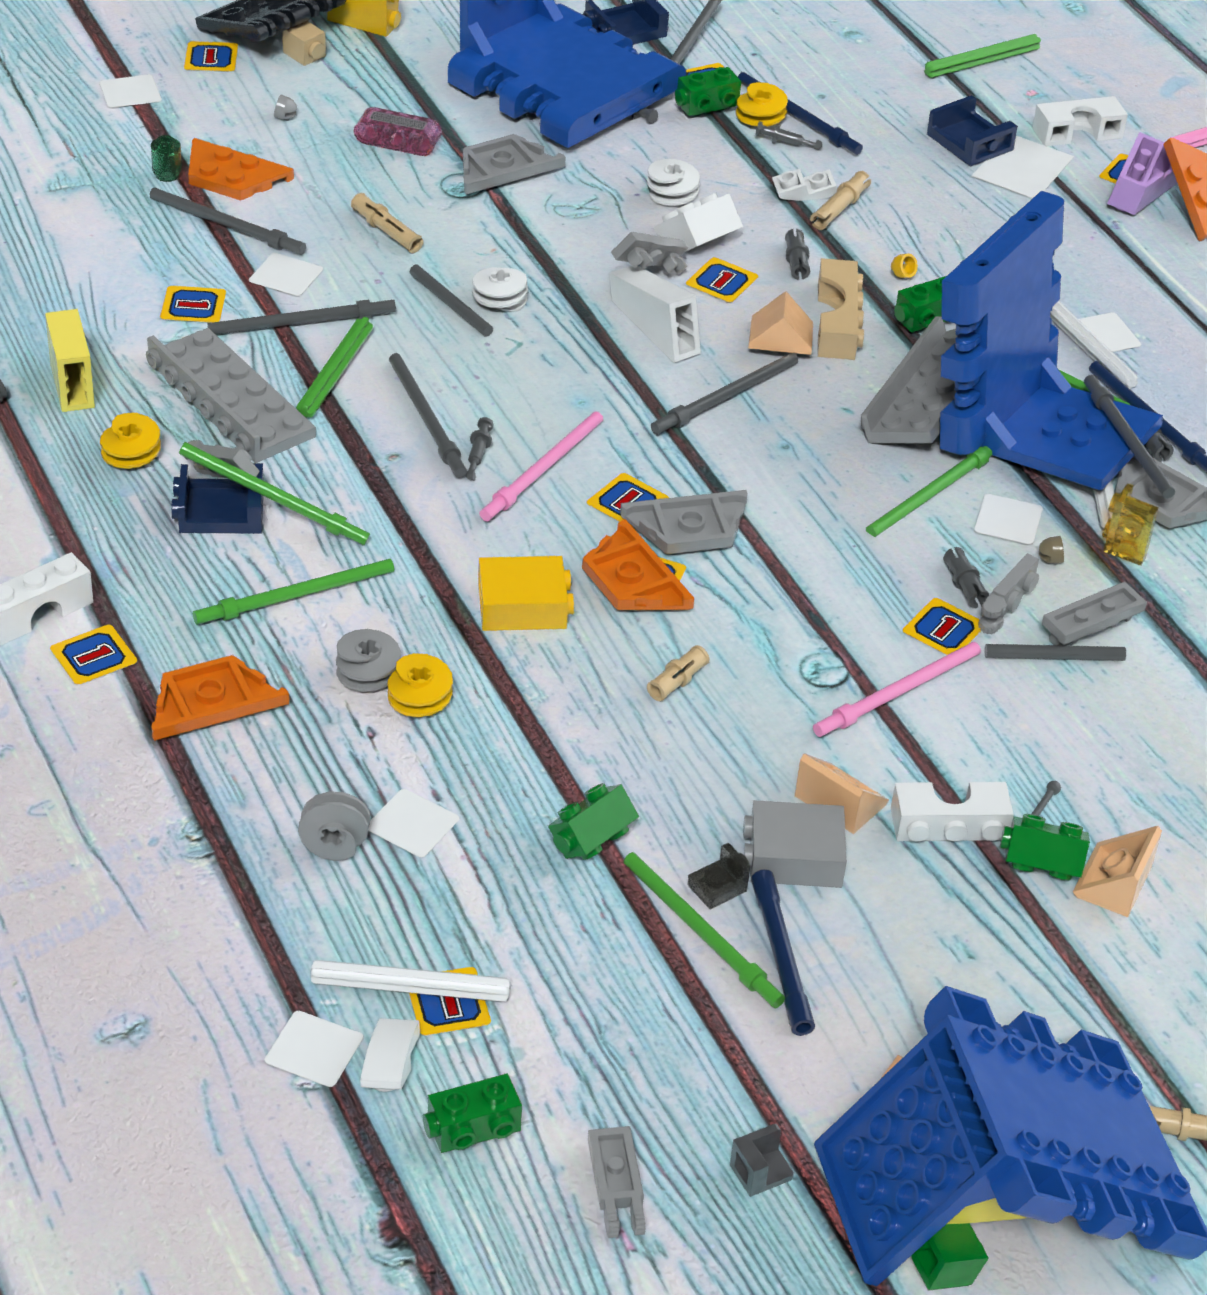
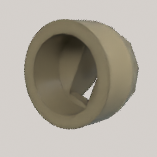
M1061 536L1049 537L1040 543L1039 556L1044 562L1051 564L1064 563V549Z

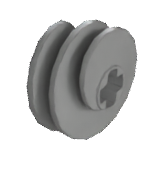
M360 629L345 634L337 643L336 675L339 681L347 688L360 692H372L386 688L389 677L396 670V662L401 658L399 645L390 635L379 630Z
M328 791L315 795L306 802L301 812L298 827L301 842L310 852L323 859L332 861L346 860L355 854L356 847L361 845L367 838L370 812L365 803L357 797L344 792Z

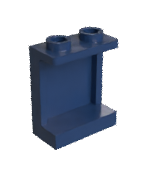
M592 0L585 2L583 15L592 20V27L597 30V33H606L614 30L630 38L633 45L667 37L669 12L657 0H632L630 4L601 10Z
M973 95L932 109L929 114L927 129L929 137L969 166L1013 151L1018 127L1012 121L997 126L991 124L976 113L977 98Z
M253 463L260 471L256 477L264 481L263 463ZM181 464L180 477H174L173 480L174 497H178V499H172L171 504L172 519H178L179 533L262 534L263 495L230 479L189 478L188 464Z

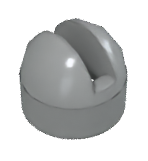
M280 95L275 106L274 117L283 120L293 118L296 115L297 104L291 98Z

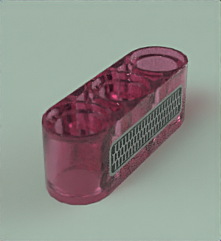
M376 107L367 108L353 130L356 139L363 144L419 156L430 155L442 136L441 126L433 119Z

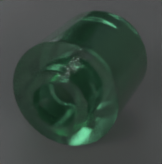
M168 135L159 136L151 143L152 171L158 180L163 182L175 181L179 178V173L182 171L181 144L177 139Z

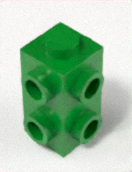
M719 67L711 71L695 72L687 76L678 77L675 101L688 116H698L706 112L735 107L740 96L741 80L729 67Z
M946 276L898 291L894 316L911 333L927 328L935 317H942V280Z
M605 783L598 784L584 793L586 796L585 800L579 804L578 802L571 803L558 811L559 818L548 825V828L553 835L556 848L563 853L565 859L579 856L583 860L589 859L603 850L601 844L608 839L610 841L615 840L629 831L627 825L636 820L639 815L622 784L606 787Z
M1023 814L1022 818L1013 816L1011 827L1004 826L1000 848L1006 849V861L1012 862V867L1029 872L1034 871V868L1049 870V875L1063 880H1071L1072 876L1082 878L1090 844L1089 833L1084 832L1082 826L1070 822H1061L1060 826L1045 823V818L1033 814Z
M508 1073L428 1095V1113L422 1115L423 1125L429 1139L435 1138L441 1153L455 1149L463 1150L476 1143L494 1138H505L512 1133L521 1131L522 1104Z

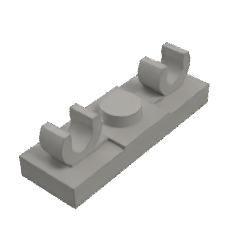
M630 232L611 251L615 260L629 262L633 268H636L638 265L642 269H646L648 266L664 267L668 273L675 270L677 274H680L687 267L681 255L688 247L680 239Z
M1124 581L1044 614L1042 625L1051 632L1049 641L1053 645H1065L1069 642L1075 644L1079 638L1088 634L1091 635L1110 626L1116 627L1119 621H1130L1132 616L1145 611L1147 601Z

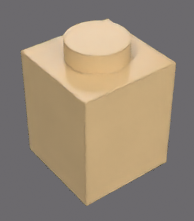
M309 21L282 31L283 53L300 64L306 66L326 57L325 32Z

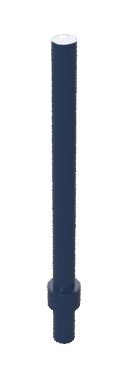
M741 72L738 75L741 84L746 87L751 83L760 82L745 72ZM788 99L786 106L788 113L827 136L829 141L837 147H844L856 155L861 153L863 145L850 138L848 132L840 127L834 128Z
M1094 361L1089 366V371L1123 401L1131 406L1157 413L1098 361ZM1163 418L1162 427L1160 428L1161 434L1182 451V456L1192 465L1197 464L1207 473L1205 449L1197 442H1190Z

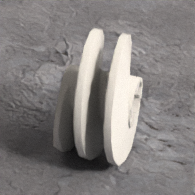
M661 159L650 164L647 184L651 189L649 192L650 199L654 202L666 206H678L687 204L698 195L700 175L693 165L677 159Z
M492 267L477 272L473 277L472 283L474 287L472 288V294L478 303L509 312L519 311L525 306L528 286L526 274L512 268Z

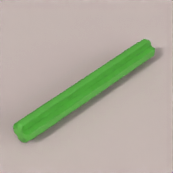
M1031 34L933 60L925 64L924 73L929 78H934L1038 50L1041 39L1036 34Z
M363 317L354 322L296 406V409L306 418H312L371 333L373 324L369 322V318Z

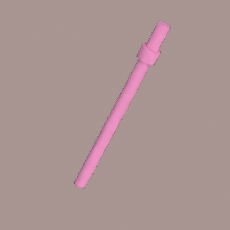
M593 412L512 484L498 490L493 495L492 501L480 511V517L484 521H490L501 510L506 511L516 502L517 496L603 421L601 413Z
M971 642L852 705L846 703L834 709L831 716L813 725L814 733L818 737H822L837 728L845 729L855 724L858 717L981 653L979 644Z

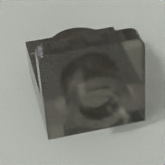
M726 843L721 846L719 860L689 874L687 885L711 910L747 892L750 864L745 855L738 853L730 843Z

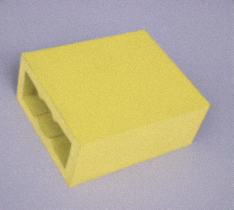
M78 309L45 313L50 366L62 412L95 408L90 353Z

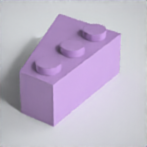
M1139 132L1107 204L1114 206L1119 211L1135 215L1177 184L1163 145L1165 142Z

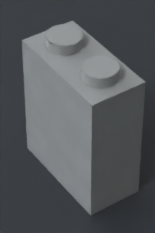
M753 800L751 816H744L743 838H750V844L745 843L743 858V865L750 867V882H752L751 877L755 872L770 870L774 874L776 884L842 888L847 863L844 806Z

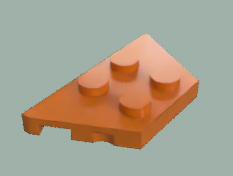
M194 138L192 140L188 178L190 185L241 201L253 196L255 193L272 189V182L281 178L286 182L292 181L294 179V169L258 158L255 155L245 154L232 150L229 147L219 146Z
M1169 138L1163 145L1198 240L1203 241L1207 238V153L1175 138Z
M626 519L618 523L617 531L611 537L606 535L599 542L597 548L592 549L583 557L582 569L617 610H690L694 608V597Z
M234 655L165 672L162 675L160 684L161 693L157 698L155 721L152 722L151 726L152 738L155 741L288 705L289 692L283 687L277 690L267 684L265 675L255 669L248 668L245 662Z

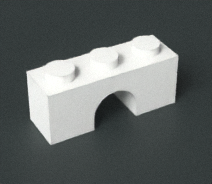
M1115 96L1042 103L1036 105L1032 128L1044 146L1071 144L1073 130L1089 132L1096 141L1122 139L1128 114Z
M72 552L0 584V646L32 632L31 618L34 612L47 602L62 617L93 603L91 572Z
M932 782L895 783L891 803V814L897 841L1001 840L1004 826L1011 827L1014 816L1006 782H969L966 800L961 804H950L940 800L934 792Z

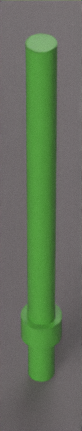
M187 442L183 443L179 451L180 455L327 527L326 531L336 536L341 534L362 545L366 544L370 533L346 522V517L336 512L332 515Z
M987 446L979 447L975 452L967 454L966 459L867 526L866 532L874 537L878 536L974 468L980 469L989 462V458L993 456L992 450Z
M386 559L236 600L234 597L218 601L217 605L193 611V619L196 625L220 618L224 621L239 617V613L394 572V564L391 559Z
M631 852L625 857L624 864L739 974V981L752 992L757 991L773 1008H778L783 1004L785 996L767 980V973L756 963L750 964L636 853Z

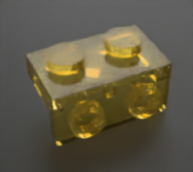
M1127 483L1120 494L1115 492L1111 499L1108 511L1113 514L1112 518H1109L1102 533V537L1107 538L1103 552L1142 566L1147 556L1159 507L1132 498L1134 486Z

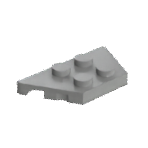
M515 134L464 147V192L469 194L565 167L566 157L561 153H558L556 156L544 153V146L529 142Z
M1135 456L1120 470L1115 498L1169 529L1207 520V487L1154 459L1175 489V494L1171 498L1166 499Z
M747 490L627 502L621 503L620 514L622 518L626 519L634 528L666 554L733 547L747 503L748 493Z

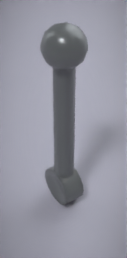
M1050 781L1047 784V792L1032 812L1033 815L1039 816L1052 796L1061 791L1059 782Z

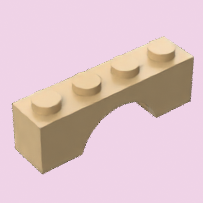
M821 258L818 278V301L833 307L835 310L821 313L817 357L855 360L856 349L863 346V274L858 273V261Z

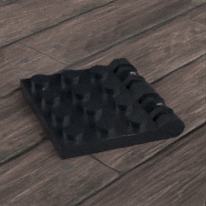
M236 0L196 17L195 21L198 29L209 30L210 33L224 32L227 36L238 34L242 35L243 38H249L251 42H260L267 39L268 36L276 35L277 30L285 31L290 27L310 20L311 17L319 16L320 12H328L344 5L346 0Z

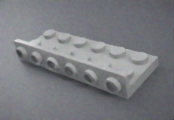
M935 317L861 414V426L865 430L868 443H933L939 435L940 412L955 399L956 394L955 381L941 377V355L955 343V338H957L956 329L946 331L942 317Z
M209 328L197 331L166 345H163L154 335L147 338L148 350L146 351V359L153 369L156 368L165 377L169 385H173L178 389L187 402H191L199 409L205 419H209L223 436H227L236 447L247 451L254 463H258L316 437V427Z

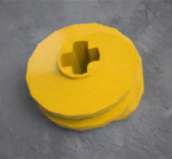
M763 82L751 83L747 87V93L740 95L737 99L736 116L741 122L751 126H758L759 121L764 126L780 123L787 113V95L775 85Z
M139 413L117 415L112 421V426L106 429L100 437L101 456L107 464L116 468L129 469L148 464L158 456L161 449L160 429L155 421Z
M418 653L403 656L396 662V670L392 672L387 684L388 701L395 711L412 717L431 716L443 710L450 703L453 694V676L446 663L437 657Z

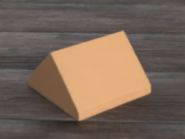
M787 291L752 315L749 348L811 355L813 321Z
M805 753L800 759L795 797L806 804L844 806L845 829L853 834L882 810L889 801V799L830 762Z
M1154 826L1097 842L1083 870L1082 878H1079L1073 890L1074 895L1079 899L1128 917L1152 868L1162 833L1160 827Z

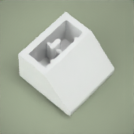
M713 193L700 199V201L689 203L662 216L663 222L653 228L655 233L661 237L683 240L688 247L686 251L740 229L743 225L730 194L718 198L717 194Z

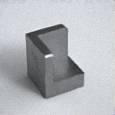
M772 1124L733 1140L730 1166L750 1197L793 1179L794 1172L779 1151L781 1129L777 1124Z

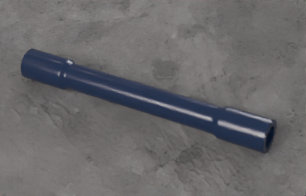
M759 870L752 875L751 881L757 904L762 911L785 996L784 1004L793 1034L798 1036L807 1035L815 1029V1022L808 997L804 994L780 907V896L774 874L770 870Z

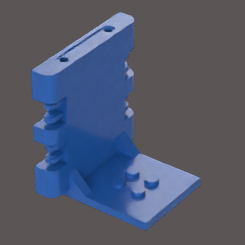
M460 0V52L456 53L449 61L448 83L473 97L487 90H496V94L500 96L499 111L514 119L527 112H536V116L541 119L540 133L566 148H570L674 93L678 87V77L686 76L684 66L655 51L647 54L641 52L637 54L630 38L614 30L606 33H597V30L592 27V20L589 17L561 3L556 4L554 0Z
M1040 191L942 280V320L956 324L957 338H955V343L941 355V377L955 381L956 394L955 399L940 412V449L965 455L975 452L979 447L987 446L992 450L993 456L1102 491L1133 458L1134 454L1104 411L1098 409L1093 403L1091 393L1071 387L1057 368L1059 330L1052 325L1050 311L1060 300L1061 274L1054 270V263L1052 261L1055 249L1063 242L1064 199L1058 195ZM1114 400L1113 403L1143 445L1162 427L1163 415Z
M945 986L927 1005L924 1014V1025L928 1034L814 1142L865 1284L878 1286L962 1209L996 1198L998 1205L1005 1212L1051 1224L1057 1223L1064 1217L1071 1215L1077 1220L1079 1227L1084 1232L1111 1240L1119 1239L1131 1231L1136 1235L1139 1243L1144 1248L1187 1260L1195 1259L1207 1250V1227L1190 1194V1185L1181 1174L1142 1092V1083L1133 1073L1119 1041L1081 1029L1066 1044L1062 1043L1059 1045V1042L1055 1041L1044 1017L1023 1011L1009 1025L1001 1026V1024L996 1022L986 998Z

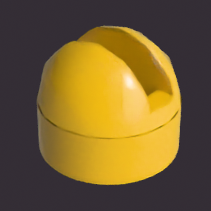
M910 253L900 254L894 257L891 262V270H893L896 277L911 278L917 272V260Z

